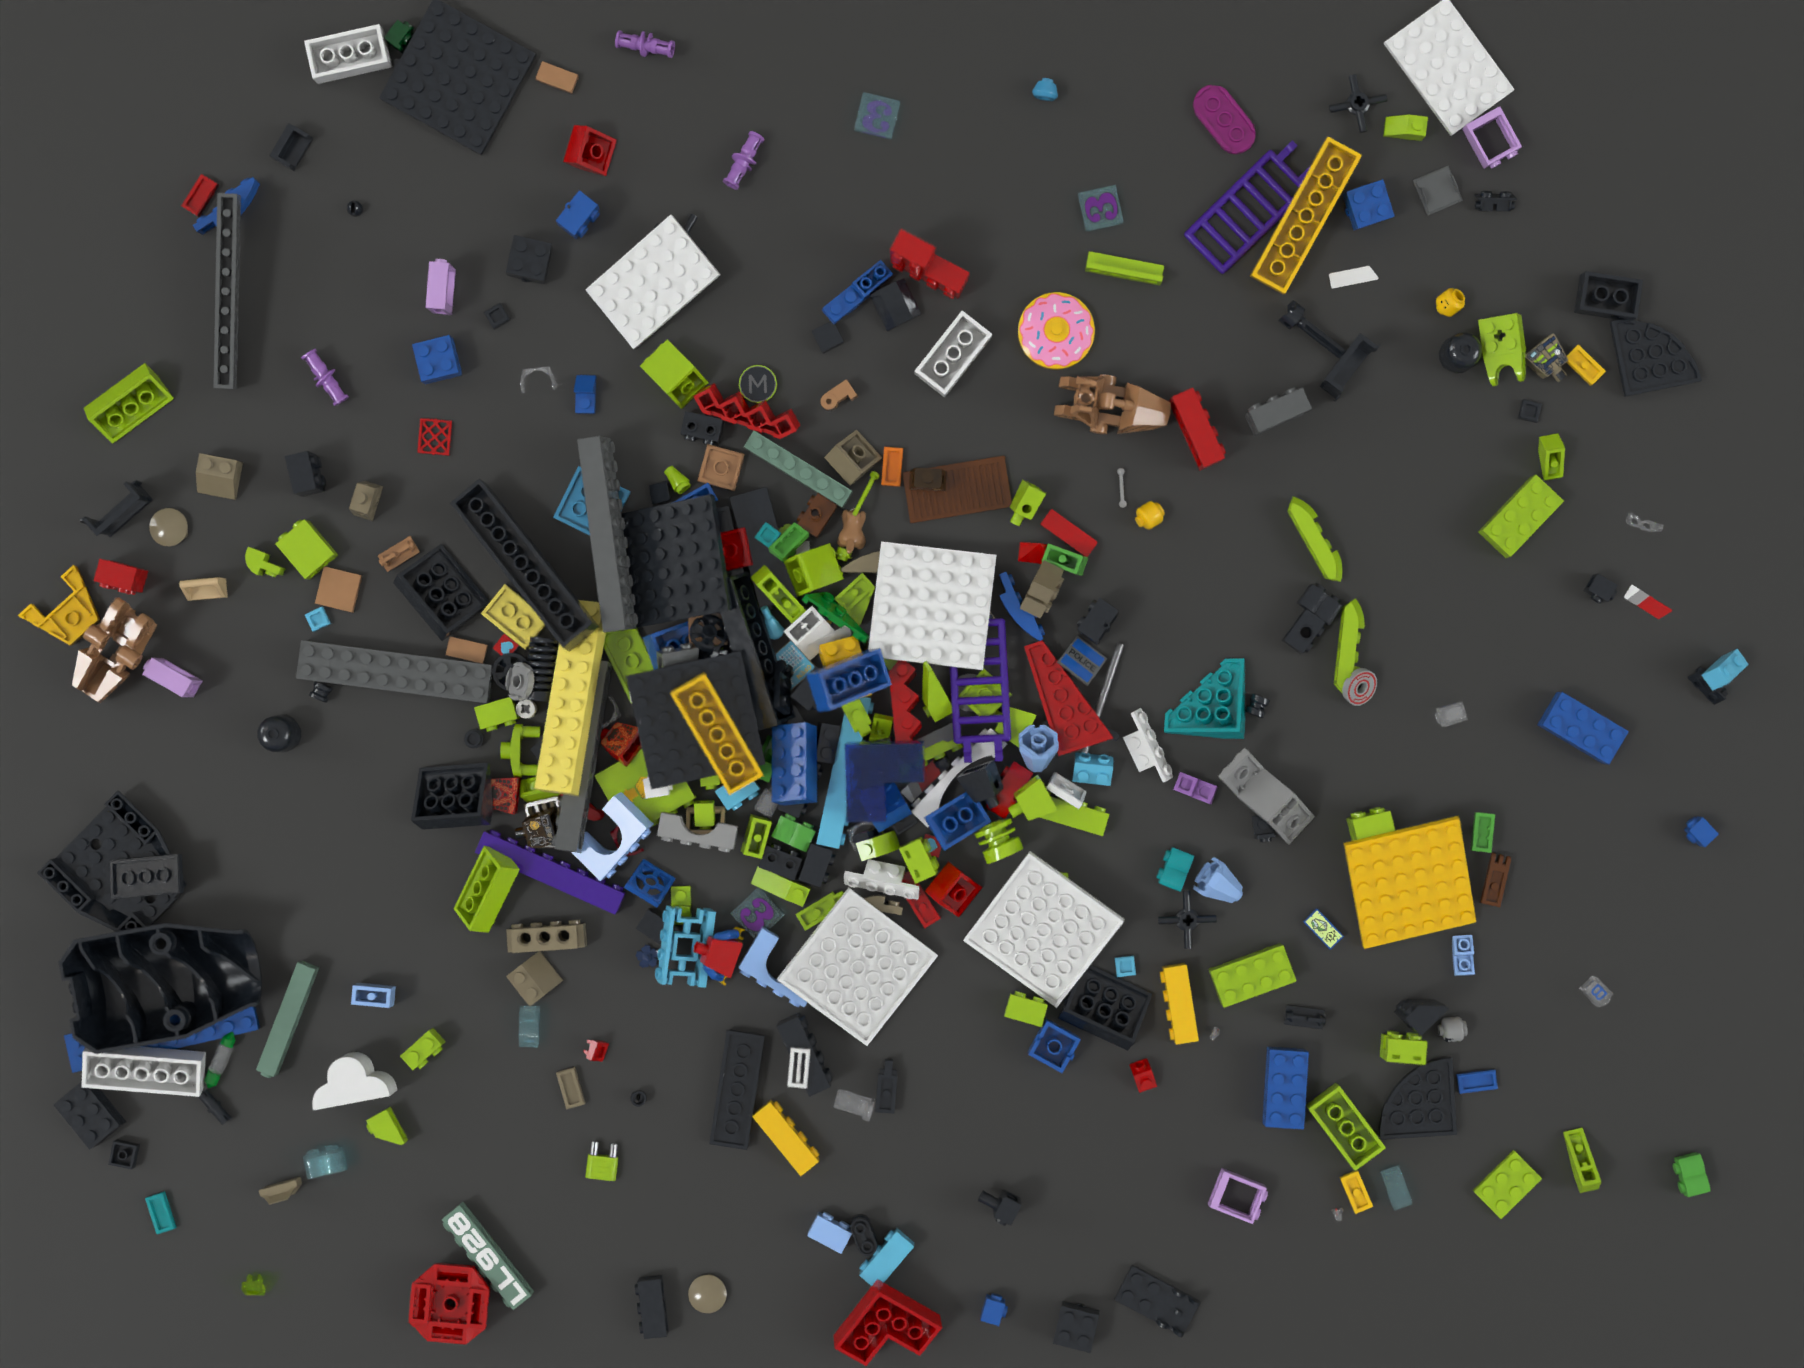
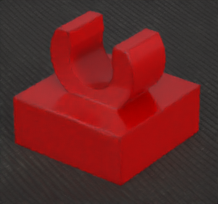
M587 1040L590 1047L589 1050L583 1051L587 1054L586 1058L591 1061L603 1062L609 1043L599 1040Z

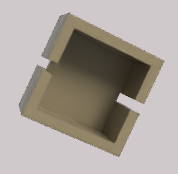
M1043 560L1020 609L1040 619L1044 612L1048 613L1052 605L1051 602L1055 600L1064 581V578L1061 577L1064 569Z

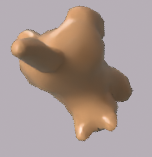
M854 509L850 511L844 510L842 513L843 529L839 533L837 540L841 548L846 546L848 554L852 553L854 547L862 549L865 546L866 540L862 527L866 519V513L863 511L858 512L857 516L852 515Z

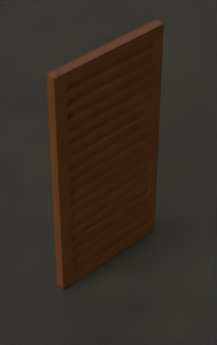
M1005 456L930 468L943 469L947 472L946 491L910 490V471L902 472L910 523L1008 508L1012 503Z

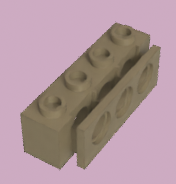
M569 920V924H561V921H552L550 925L543 926L542 922L531 923V926L523 927V924H512V928L506 929L508 952L512 953L578 949L587 946L586 923H580V920ZM562 930H566L569 933V939L562 937ZM543 931L549 933V941L542 937ZM524 933H528L530 935V942L524 940Z

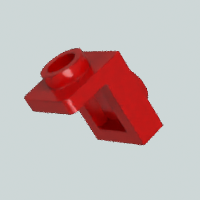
M1147 1058L1129 1065L1139 1093L1157 1087Z

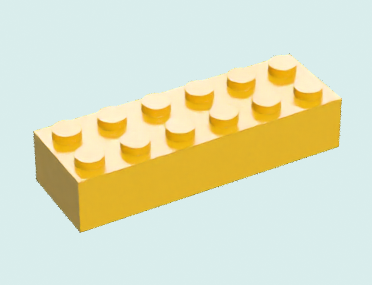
M705 672L670 691L729 795L763 776V772Z

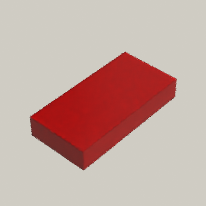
M201 174L181 206L200 217L219 185Z

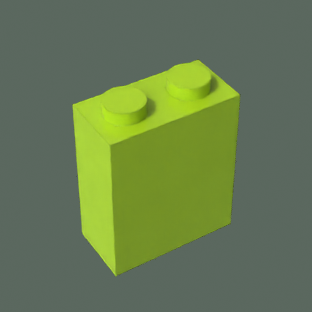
M300 519L294 523L293 529L289 533L284 532L278 537L279 541L276 543V546L304 579L310 580L324 566L335 559L338 554L309 520L304 519L302 521Z

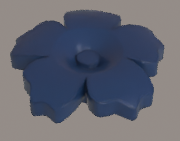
M645 945L641 949L642 951H637L635 956L637 960H641L639 966L644 968L649 965L651 967L657 965L658 959L655 957H658V950L654 948L651 950L650 945Z

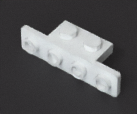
M1139 708L1131 713L1138 731L1124 736L1123 739L1138 771L1141 772L1155 766L1164 783L1173 778L1172 768L1165 760L1164 751L1158 745L1156 734L1148 723L1146 713L1143 712L1142 708Z
M868 859L864 874L849 871L844 873V884L850 887L864 888L869 891L883 892L907 899H919V886L902 883L905 874L904 866Z

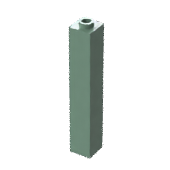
M305 961L297 962L256 1068L257 1071L261 1072L260 1075L271 1078L279 1074L320 967Z

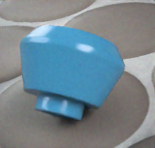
M1042 78V81H1038L1032 90L1033 96L1040 100L1054 101L1058 97L1057 86L1049 78Z

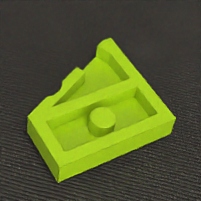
M861 573L835 597L838 604L847 610V613L858 625L862 623L875 586Z

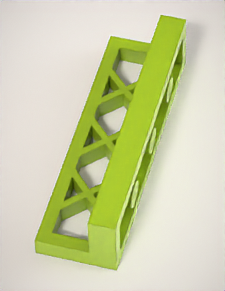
M1089 251L1085 271L1160 286L1163 280L1164 265Z

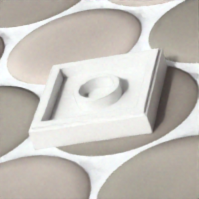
M1056 772L1052 774L1046 787L1047 790L1078 809L1083 804L1086 795L1084 789Z

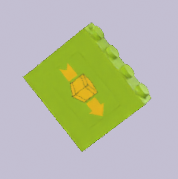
M642 749L639 750L627 767L617 762L594 775L608 801L616 794L622 792L654 824L653 826L659 823L662 812L676 814L678 813L677 808L682 805L684 808H687L694 804L693 799L697 798L687 782L673 785V790H670L669 795L646 798L643 779L648 777Z

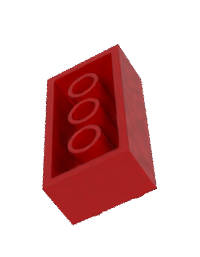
M1190 388L1171 397L1169 402H1171V409L1201 471L1225 459L1224 454H1226L1223 444H1219L1216 439L1218 433L1215 427L1211 426L1208 421L1210 416L1207 409H1203L1201 406L1202 398L1198 390L1195 391L1194 388Z

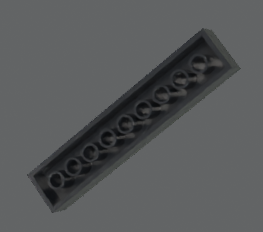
M479 478L450 503L562 648L570 652L599 628L594 619L487 483Z

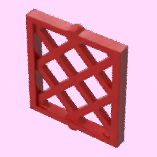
M420 418L417 453L449 456L452 421ZM430 421L434 424L431 427H428L425 424V422ZM443 422L447 423V425L442 429L438 423ZM423 425H424V427H425L427 430L422 433ZM435 426L440 430L436 435L431 431ZM449 427L447 435L444 431ZM428 432L433 436L429 441L424 437ZM441 433L446 437L442 442L437 438ZM422 439L425 441L423 446H421ZM434 439L439 443L435 448L430 444ZM446 441H447V449H446L445 446L443 445ZM428 445L431 448V451L427 452L423 451L422 449ZM441 446L445 452L439 453L436 450Z

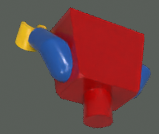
M740 927L709 936L706 944L697 941L694 945L693 952L702 955L700 962L703 964L705 972L711 979L723 985H726L724 982L726 977L731 978L743 945L738 939H744L740 935L745 929Z

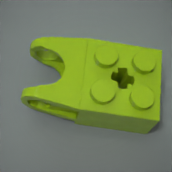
M1514 313L1478 320L1483 359L1491 385H1498L1499 373L1505 366H1511L1518 381H1524L1526 346L1522 316ZM1501 333L1506 334V337H1503L1501 341V339H1499V335Z

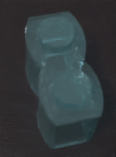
M337 1144L326 1146L324 1151H319L318 1148L308 1150L307 1154L303 1156L307 1179L334 1174L348 1169L343 1146L338 1147Z

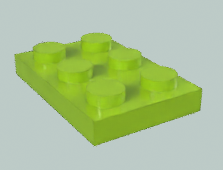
M1513 1150L1472 1191L1502 1219L1542 1178Z

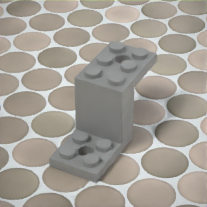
M1245 748L1235 756V759L1218 776L1239 800L1267 822L1287 844H1290L1315 817L1295 793L1264 769Z

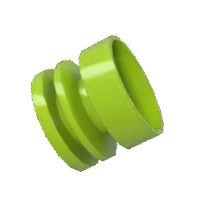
M1011 818L989 823L974 833L976 838L985 836V839L978 842L979 845H989V848L982 852L987 864L1001 860L1024 849L1019 836L1009 837V834L1016 830L1015 827L1006 829V826L1013 823Z

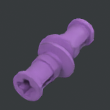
M618 31L615 38V47L640 50L642 57H646L651 52L652 54H662L672 58L675 51V41L667 42L653 38L652 33H649L646 38L645 31H642L641 36Z
M750 131L745 145L741 148V152L732 155L735 163L732 165L727 178L723 179V183L732 189L737 190L739 188L738 184L745 175L746 170H752L749 164L756 165L752 158L755 157L759 145L765 140L756 132Z
M315 348L301 358L307 362L313 374L316 375L313 379L314 381L318 380L316 387L323 386L326 393L334 401L333 405L336 406L345 401L349 396L344 394L338 382L333 378L332 374L335 372V369H327L325 363L317 355Z

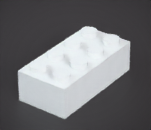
M380 24L304 41L312 78L320 84L391 68L392 63L387 41L384 39V29Z
M961 311L916 368L914 374L945 398L992 338V333L964 311Z

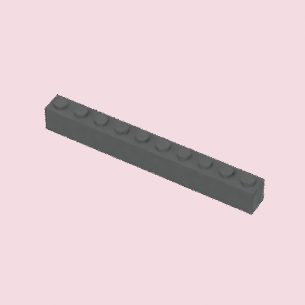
M217 193L213 388L237 389L241 195L230 193Z
M608 661L600 662L579 795L563 794L559 800L561 810L560 815L556 818L557 834H554L553 837L554 849L559 851L582 853L612 671V664Z

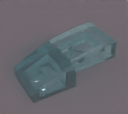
M520 1006L519 1047H539L540 1006Z
M1399 1165L1380 1171L1394 1211L1412 1205L1413 1203Z

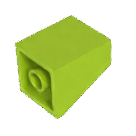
M668 340L659 345L657 350L640 365L681 409L694 398L693 396L698 390L704 388L709 383Z
M830 543L797 554L784 561L797 597L844 579L841 566L838 565L836 560V552Z

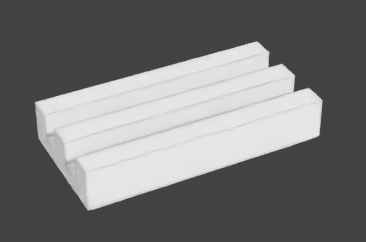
M791 1047L787 1087L807 1088L810 1048ZM798 1052L796 1083H792L794 1054ZM802 1053H806L804 1082L802 1084L800 1083Z

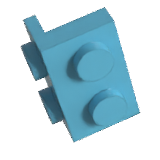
M1082 752L1075 753L1072 782L1111 785L1113 773L1112 756L1106 754H1085Z

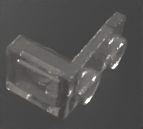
M839 1089L833 1107L860 1115L862 1120L870 1121L875 1099Z

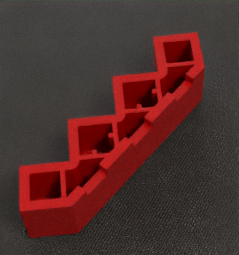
M715 383L698 390L693 396L703 414L713 415L721 418V420L733 424L737 423L760 433L764 432L773 435V437L778 439L797 431L800 426L792 409L774 416L766 400L749 408L740 391L723 399Z
M898 661L889 671V678L892 684L890 685L896 751L897 756L913 768L925 754L924 748L912 740L922 728L921 722L910 714L919 702V696L907 687L917 673L916 669L906 661Z

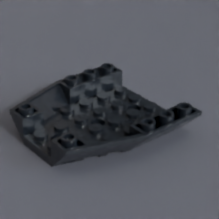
M117 790L105 803L106 807L56 858L50 859L37 872L78 914L115 932L151 926L182 894L155 895L156 900L154 903H150L147 900V896L111 899L109 861L172 855L160 831ZM95 839H99L101 841L102 845L100 849H95L93 847V841ZM183 878V890H184L185 887L187 886V884H186V882H185V880H184V878Z

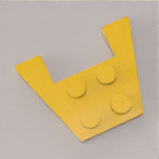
M76 565L71 566L60 576L73 590V593L45 617L34 604H30L18 615L20 618L29 621L36 627L43 629L71 646L84 635L90 625H96L100 621Z

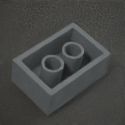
M1297 387L1285 391L1282 397L1275 395L1265 401L1266 404L1264 405L1260 402L1251 406L1248 409L1249 412L1244 416L1253 436H1256L1306 414L1312 407L1304 389L1300 388L1297 390Z

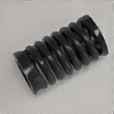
M530 637L529 652L533 654L528 655V659L531 661H528L527 664L531 666L534 673V686L530 696L527 698L528 700L549 702L557 653L555 652H558L559 644L555 639Z

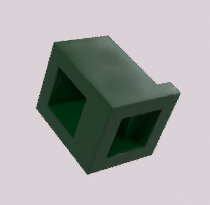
M397 20L384 39L403 54L405 51L403 47L409 44L414 34L412 32L414 28L406 21L402 23Z

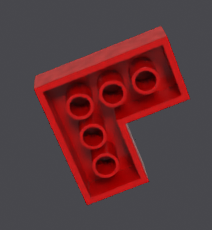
M902 229L890 248V259L894 269L899 272L904 270L910 273L909 276L916 281L921 279L927 282L926 285L933 290L938 288L944 291L943 295L950 299L954 297L959 299L969 280L970 272L936 255V247Z
M877 1279L833 1335L834 1348L865 1366L868 1365L888 1338L920 1356L942 1329L941 1317L938 1313Z

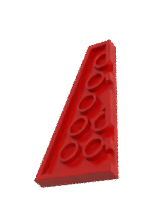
M1041 640L1024 646L1049 727L1058 734V756L1114 739L1067 672L1057 663L1058 660L1045 642Z

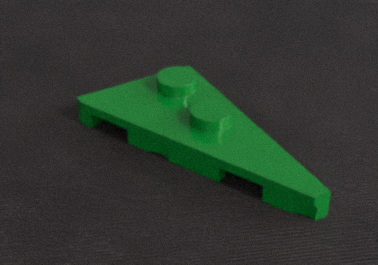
M821 592L806 594L803 597L802 601L804 603L812 602L818 606L817 612L826 616L840 628L844 625L854 632L852 636L863 643L867 642L869 639L868 634L850 617L847 610L834 600L835 598L832 594Z

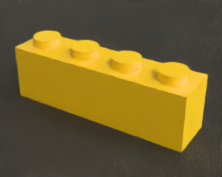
M1180 963L1162 966L1163 971L1160 972L1161 983H1165L1166 988L1163 991L1164 1002H1168L1169 1007L1166 1010L1167 1021H1171L1172 1026L1169 1029L1170 1040H1174L1176 1045L1199 1041L1187 965Z
M771 1099L758 1109L752 1117L797 1173L802 1176L819 1162L818 1156L820 1154L814 1146L810 1147L806 1141L808 1139L806 1136L794 1128V1121L789 1116L785 1117L782 1113L783 1108L777 1101L773 1102Z

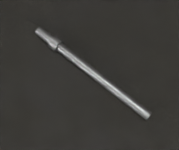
M1117 643L1094 709L1099 718L1124 645ZM1090 746L1081 749L1080 752L1088 754Z

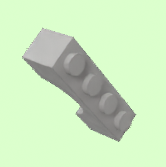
M662 812L657 836H661V840L673 842V839L681 840V844L692 845V842L699 843V847L710 849L711 846L719 847V851L730 852V849H735L739 826L719 822L710 833L697 834L686 827L682 815Z

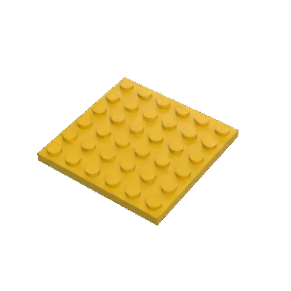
M1458 816L1344 843L1360 936L1364 949L1476 922Z

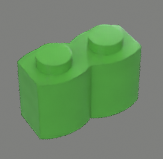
M787 813L785 816L781 815L771 837L807 852L816 832L813 829L814 826L805 821L802 824L795 821L796 817Z
M1694 1152L1674 1158L1673 1170L1676 1175H1679L1680 1182H1678V1188L1681 1194L1683 1193L1685 1196L1691 1197L1710 1192V1185L1701 1154Z

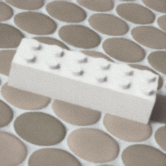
M85 1047L82 1060V1087L200 1097L204 1089L206 1052L134 1047L94 1054Z

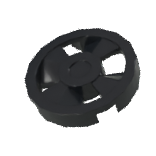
M704 615L703 617L696 618L690 627L689 636L691 642L702 651H718L728 639L723 621L715 615ZM717 624L721 630L717 631L715 625ZM702 637L703 640L701 642L696 641V638ZM715 637L721 641L716 647L712 642Z
M505 653L498 657L493 664V679L504 690H506L507 672L515 666L511 664V657L518 658L516 663L528 662L525 657L518 653ZM497 665L504 667V672H496Z

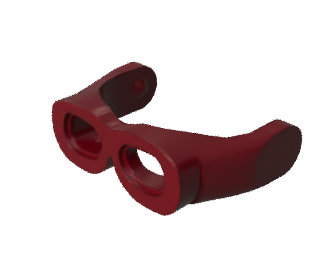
M618 825L610 831L617 849L620 847L617 841V834L620 829ZM638 849L632 853L629 852L626 856L636 855L644 851V849Z

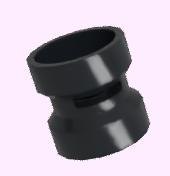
M1252 694L1250 698L1251 704L1247 706L1245 712L1264 718V709L1269 705L1270 700Z

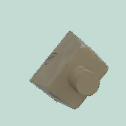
M367 481L358 482L349 507L353 515L373 521L383 486Z

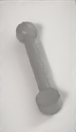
M1119 468L1117 470V473L1119 474L1121 498L1119 506L1121 508H1124L1127 505L1126 501L1124 500L1123 474L1125 473V470L1123 468Z

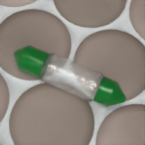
M233 1032L224 1035L217 1046L204 1079L207 1088L216 1086L221 1074L225 1070L236 1041Z

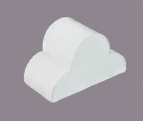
M350 1052L331 1064L327 1073L328 1083L315 1092L312 1105L313 1110L388 1097L397 1091V1085L388 1073L374 1071L373 1063L368 1056L360 1052Z

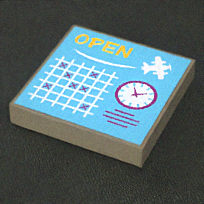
M792 640L775 653L777 661L782 659L787 665L789 664L793 667L791 691L815 667Z

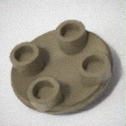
M161 509L151 518L149 525L150 534L160 545H177L188 535L187 520L176 509Z
M707 1274L696 1278L692 1282L688 1297L691 1305L697 1311L713 1313L724 1305L727 1291L724 1283L713 1274Z

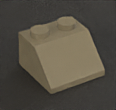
M855 430L836 444L824 457L850 486L882 459L858 430Z
M199 453L196 468L197 493L236 500L243 462Z
M538 951L506 976L529 1007L563 981L541 951Z

